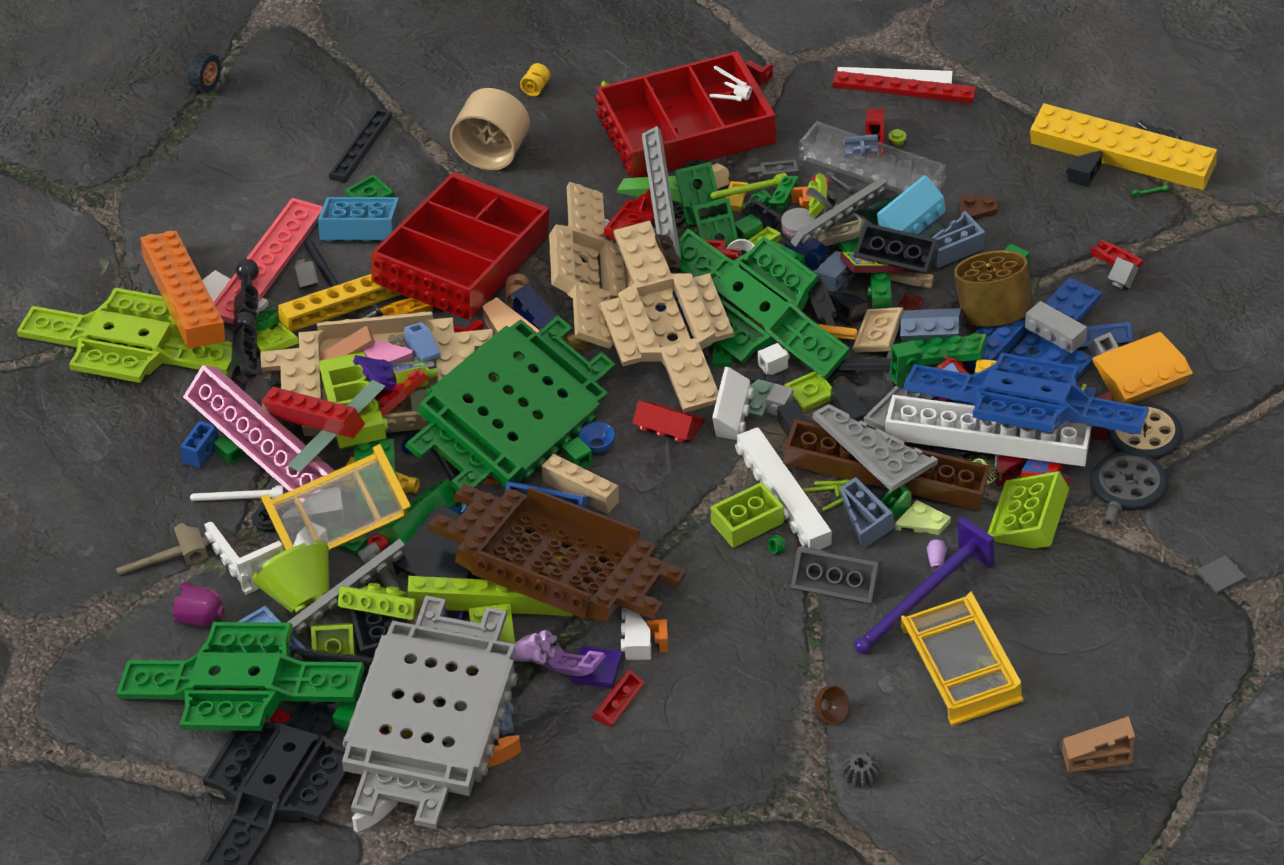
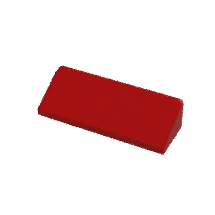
M628 669L598 706L591 718L612 727L645 682Z

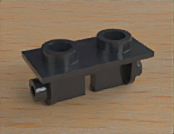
M750 197L743 209L744 213L747 215L752 214L765 227L775 230L777 224L781 222V214L766 208L757 198L753 199Z

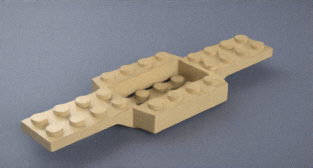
M569 182L567 185L568 226L556 224L549 234L551 282L553 286L561 289L573 298L575 338L610 349L613 345V340L602 314L600 302L618 298V293L626 289L624 260L618 245L606 239V235H604L603 193ZM599 253H600V267H601L602 289L599 288L600 278H599V274H598L599 265H598V259H597V256L599 255ZM580 257L584 258L587 263L582 262Z

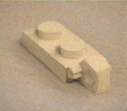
M890 273V280L932 288L934 275L924 273Z

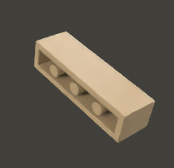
M553 454L542 465L544 483L561 491L590 496L588 505L606 514L619 503L618 485Z

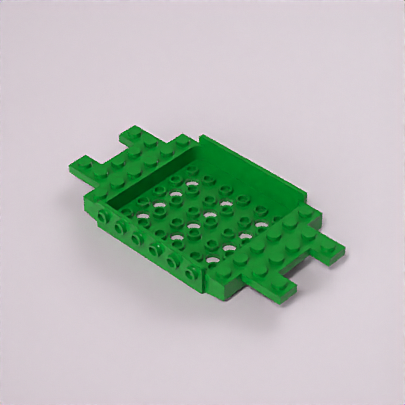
M556 316L539 332L534 331L520 319L510 327L507 325L427 391L426 394L428 396L419 404L417 413L429 424L411 438L405 447L419 459L434 449L461 473L450 483V486L456 491L463 484L477 488L489 476L493 477L504 488H506L507 481L517 479V482H522L524 479L529 480L537 468L541 469L549 457L553 454H558L562 445L571 441L574 435L576 437L579 436L582 427L595 421L597 409L605 401L608 394L597 382L614 369L615 363L602 352L588 362L562 340L571 332L572 327L559 316ZM521 354L524 359L522 361H518L513 357V355ZM535 366L538 372L531 373L528 367ZM496 375L499 381L492 382L488 376ZM549 378L552 380L553 385H545L542 380ZM510 387L513 390V394H506L503 388ZM565 391L568 397L561 398L557 392ZM470 396L474 402L466 403L463 397ZM518 400L527 401L528 406H520ZM486 409L488 415L482 416L477 410ZM539 412L543 418L540 420L535 419L532 413ZM499 421L503 424V427L500 429L495 428L492 422ZM515 434L518 440L510 441L507 435Z

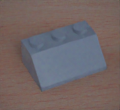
M961 308L903 311L900 330L902 343L912 340L926 341L938 337L944 339L956 335L961 336Z

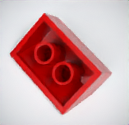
M639 401L633 424L639 425L638 429L649 432L652 429L656 431V435L663 437L672 435L674 436L673 440L685 443V440L694 439L705 418L687 412L683 413V411L654 402Z

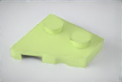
M916 500L895 523V529L901 531L902 527L912 528L917 533L927 532L940 535L951 523V517Z

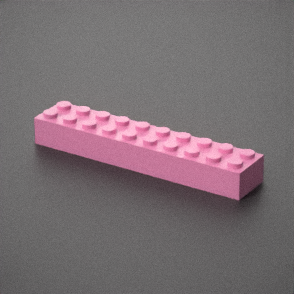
M202 365L183 397L288 491L335 471L317 455L301 472L287 466L306 445L218 368ZM341 481L336 482V483H334V484H332V485H330V486H327V487H336V488H337V487L339 486V484H340ZM318 491L309 494L303 498H300L301 502H303L313 494L317 493Z

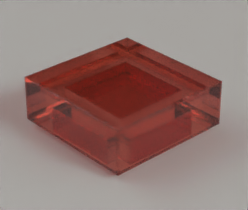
M904 293L898 308L903 307L904 311L919 310L923 297Z

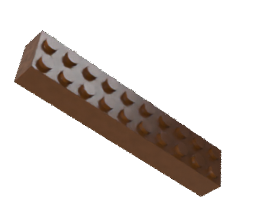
M794 420L784 448L783 464L848 480L856 477L862 483L888 489L823 427L809 422ZM919 449L922 451V454L930 458L931 456L937 458L938 464L905 483L906 487L911 491V495L979 511L988 483L990 466Z

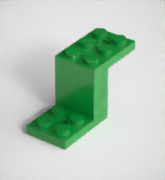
M711 162L674 170L686 224L696 225L698 236L702 239L714 240L715 235L720 233L723 236V241H726L727 247L731 242L738 240L729 198H711V193L718 191ZM695 179L701 181V187L698 190L692 186V182Z

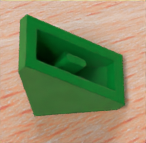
M905 484L892 492L889 490L880 500L893 513L894 519L902 516L911 507V491Z

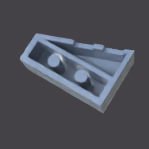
M966 211L961 214L958 220L950 222L948 228L940 230L932 237L938 240L939 247L934 263L936 268L985 249V231Z
M835 251L817 270L813 271L818 277H822L828 291L839 292L841 288L845 289L854 275L851 269L840 259L841 252Z

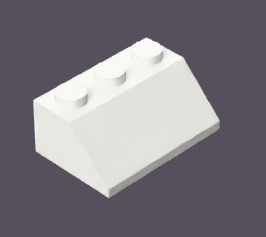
M729 367L724 369L712 419L716 437L737 440V435L745 431L746 423L744 418L749 415L750 405H748L749 399L752 400L754 388H751L748 378Z

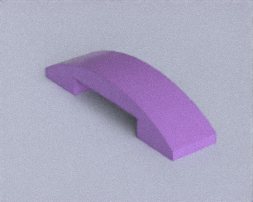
M550 645V649L555 648L554 657L546 658L542 666L565 675L584 676L592 673L606 655L595 651H589L585 656L564 653L559 646Z

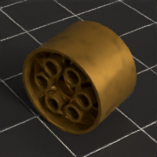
M1001 250L980 253L963 260L954 270L958 298L962 310L961 315L963 320L969 324L976 326L1009 324L1024 318L1026 313L1034 307L1027 259L1018 252Z

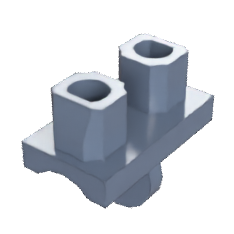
M877 134L844 137L845 156L878 154Z

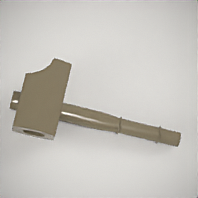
M180 523L174 527L179 546L116 568L117 573L120 576L182 554L187 565L200 563L208 558L205 546H208L206 536L201 537L198 528Z

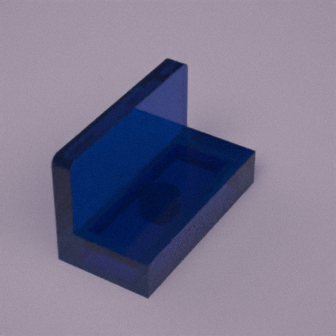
M813 237L806 244L801 243L796 247L792 243L784 244L785 247L805 256V265L811 269L820 267L829 250L826 245Z

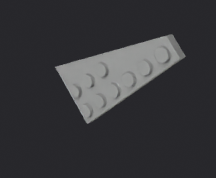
M829 404L813 413V419L891 492L938 464L937 458L933 456L930 458L922 454L921 450L917 448L912 449L904 445L903 441L879 429L874 430L868 427L867 423L863 421L858 422L850 418L849 414Z

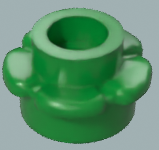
M773 535L768 540L770 552L773 554L783 553L786 548L785 539L781 536Z

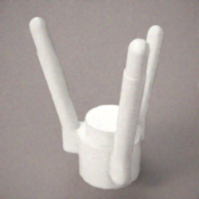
M714 66L715 70L738 84L724 83L734 89L736 96L710 94V97L737 100L739 102L742 99L748 100L752 93L751 86H748L746 82L737 79L723 69Z

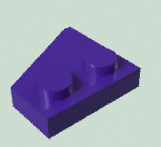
M355 355L353 363L363 367L362 373L370 379V382L374 380L385 385L383 389L393 391L397 384L391 362L384 359L379 360Z

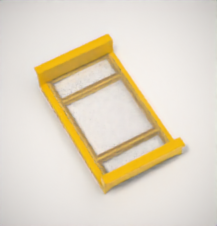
M380 444L373 447L374 454L276 498L270 499L269 494L261 497L285 550L302 543L309 546L314 544V540H323L327 543L330 551L408 516L407 509L411 505Z
M972 591L966 597L907 617L901 616V630L903 634L909 633L948 708V720L951 726L1024 701L1021 681Z

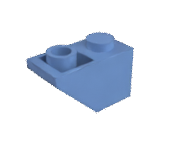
M419 322L404 327L406 346L413 350V354L420 360L429 362L441 356L433 335L426 325Z

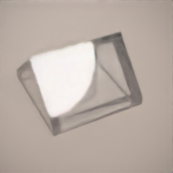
M260 368V372L255 378L251 376L248 378L245 393L253 400L261 401L272 387H276L278 371L262 372Z

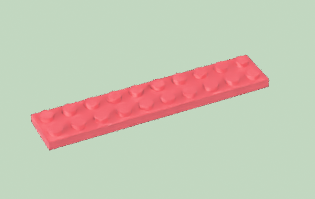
M291 198L246 258L255 261L259 267V274L252 281V286L258 291V303L316 226L323 206ZM236 273L214 301L223 322L233 324L234 298L241 290V280L238 279Z

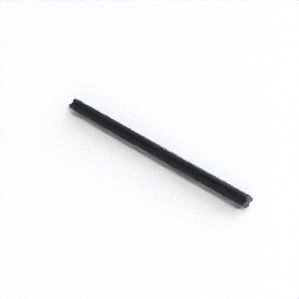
M290 647L291 658L311 662H362L364 667L368 669L373 661V656L372 658L369 656L368 659L366 655L363 658V655L358 657V654L357 657L356 654L351 656V654L347 653L346 656V653H342L341 655V652H337L336 655V652L331 654V651L326 653V651L322 650L321 653V650L316 652V649L315 651L314 649L309 651V649L305 648L304 651V648L299 650V647H295L294 650V647ZM425 663V666L428 667V668H431V667H430V666H431V663L429 664V666H428V663H427V665H426V663Z

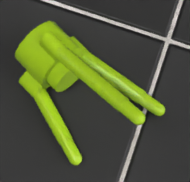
M850 480L816 481L815 485L822 486L804 488L803 491L815 492L835 489L836 496L841 498L823 507L822 511L824 512L843 503L840 487Z

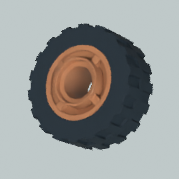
M199 52L194 56L188 71V80L191 88L203 92H209L215 88L221 75V61L219 57L207 52Z

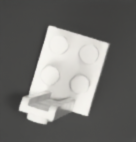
M213 522L204 524L206 529L204 536H206L208 544L212 543L215 554H220L224 566L228 565L232 577H237L245 595L260 589L254 584L252 576L255 572L259 574L263 570L261 565L284 551L282 543L277 541L239 558Z

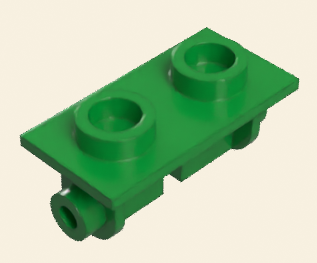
M783 176L769 204H776L778 211L786 210L790 202L789 198H792V189L798 187L797 180L799 176Z

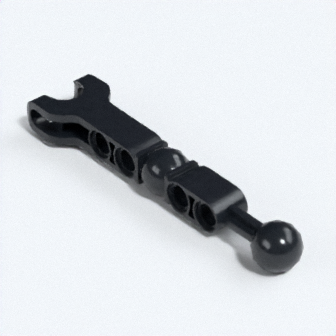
M252 259L241 260L235 269L238 279L241 280V290L234 298L233 326L235 330L233 331L234 337L232 339L231 365L227 373L229 379L238 381V386L243 391L246 388L248 378L250 376L255 378L261 368V360L256 357L258 291L252 286V281L259 274V267Z

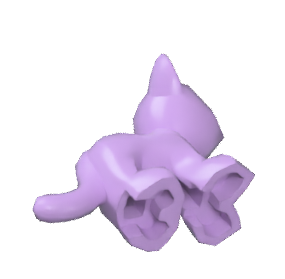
M543 630L539 634L534 633L520 638L519 641L514 643L516 647L514 661H533L539 665L544 664L546 658L554 657L555 648L550 649V645L557 641V636L552 635L548 630Z

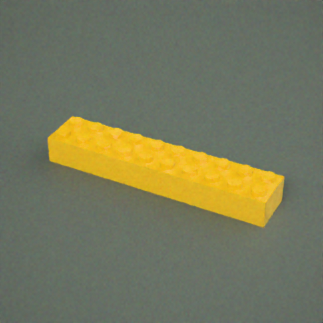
M1043 103L1030 129L1031 144L1075 156L1103 151L1102 163L1200 190H1205L1217 164V149Z

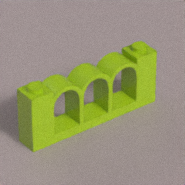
M364 352L318 361L327 401L347 406L370 383V379L362 373L363 367L353 363L355 355L365 357ZM376 397L359 412L365 425L354 439L336 435L339 448L386 439L385 430H389L386 418L382 419Z

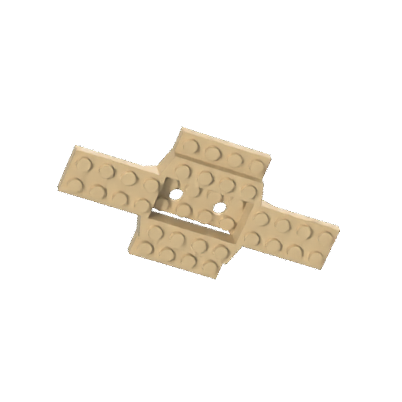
M650 221L614 230V237L631 277L632 285L620 291L618 298L600 302V308L622 366L638 362H662L667 369L683 413L715 405L719 392L702 349L716 341L734 337V332L710 273L694 278L692 274H671L667 262L658 247L655 232ZM674 291L676 293V296L678 298V301L680 303V306L682 308V311L692 333L693 339H691L689 336V333L687 331V328L685 326V323L683 321V318L673 296ZM658 305H664L666 310L659 312L655 308ZM674 334L678 339L676 341H669L667 337Z

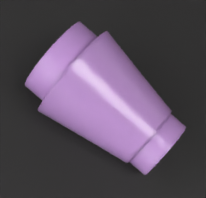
M941 540L930 541L926 548L931 570L934 572L944 564L947 547Z

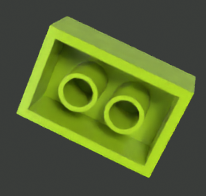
M762 482L710 507L711 524L732 548L784 523V506Z

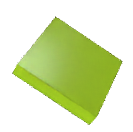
M811 372L784 384V386L794 389V401L802 413L831 401V385L816 372Z

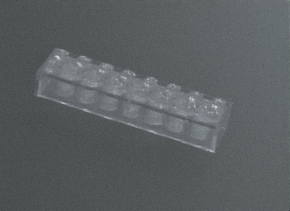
M818 121L812 125L799 141L800 159L869 183H873L884 176L888 180L884 188L901 194L924 175L928 176L938 190L946 182L945 164L878 142V154L845 156L844 137L860 135Z

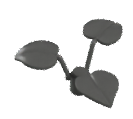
M810 187L806 192V196H812L825 204L826 207L823 214L829 208L832 210L843 202L841 198L828 189V198L835 201L834 206L816 189ZM853 213L838 223H833L831 227L841 225L852 218L863 219L864 217ZM864 218L866 223L872 224L869 220Z

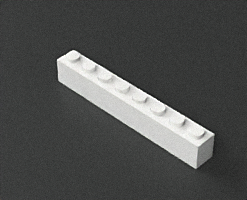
M757 427L738 434L737 444H735L737 453L743 456L746 466L752 469L755 479L762 482L784 506V520L789 522L791 531L798 535L801 545L814 549H822L832 545V531L785 464H783L761 430Z

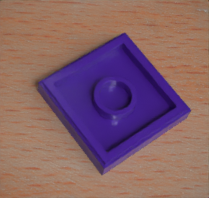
M581 646L578 655L585 656L589 651L602 652L606 656L592 673L584 676H571V682L613 688L622 659V652Z

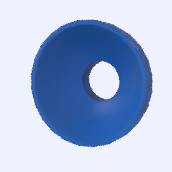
M592 422L581 428L579 438L592 452L601 453L613 445L615 434L610 425L603 422ZM594 442L603 443L599 447H595L592 445Z

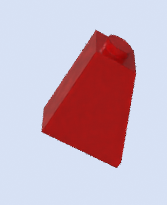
M867 109L866 135L877 134L878 154H867L865 156H884L885 109Z

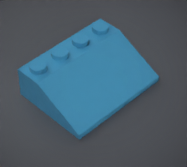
M326 197L318 218L319 239L328 242L335 240L346 242L353 240H362L364 242L380 240L383 242L396 229L399 197Z

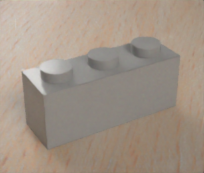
M1041 301L1026 313L1025 328L1070 353H1073L1086 341L1087 327Z

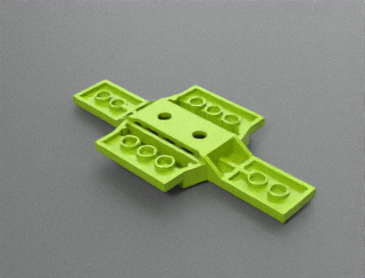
M114 288L105 303L97 310L85 315L32 306L17 330L18 337L77 347V352L69 363L70 370L141 383L145 374L150 375L162 363L200 370L202 365L218 368L225 375H227L231 365L232 342L225 341L188 349L162 296ZM109 325L114 326V328L110 330L104 329V327H108ZM143 332H149L146 336L139 335ZM100 339H102V340H108V341H110L111 343L102 342V341H96V340H100ZM118 342H119V343L127 344L128 346H123V345H118V344H113V343H118ZM133 346L145 347V349L134 348Z

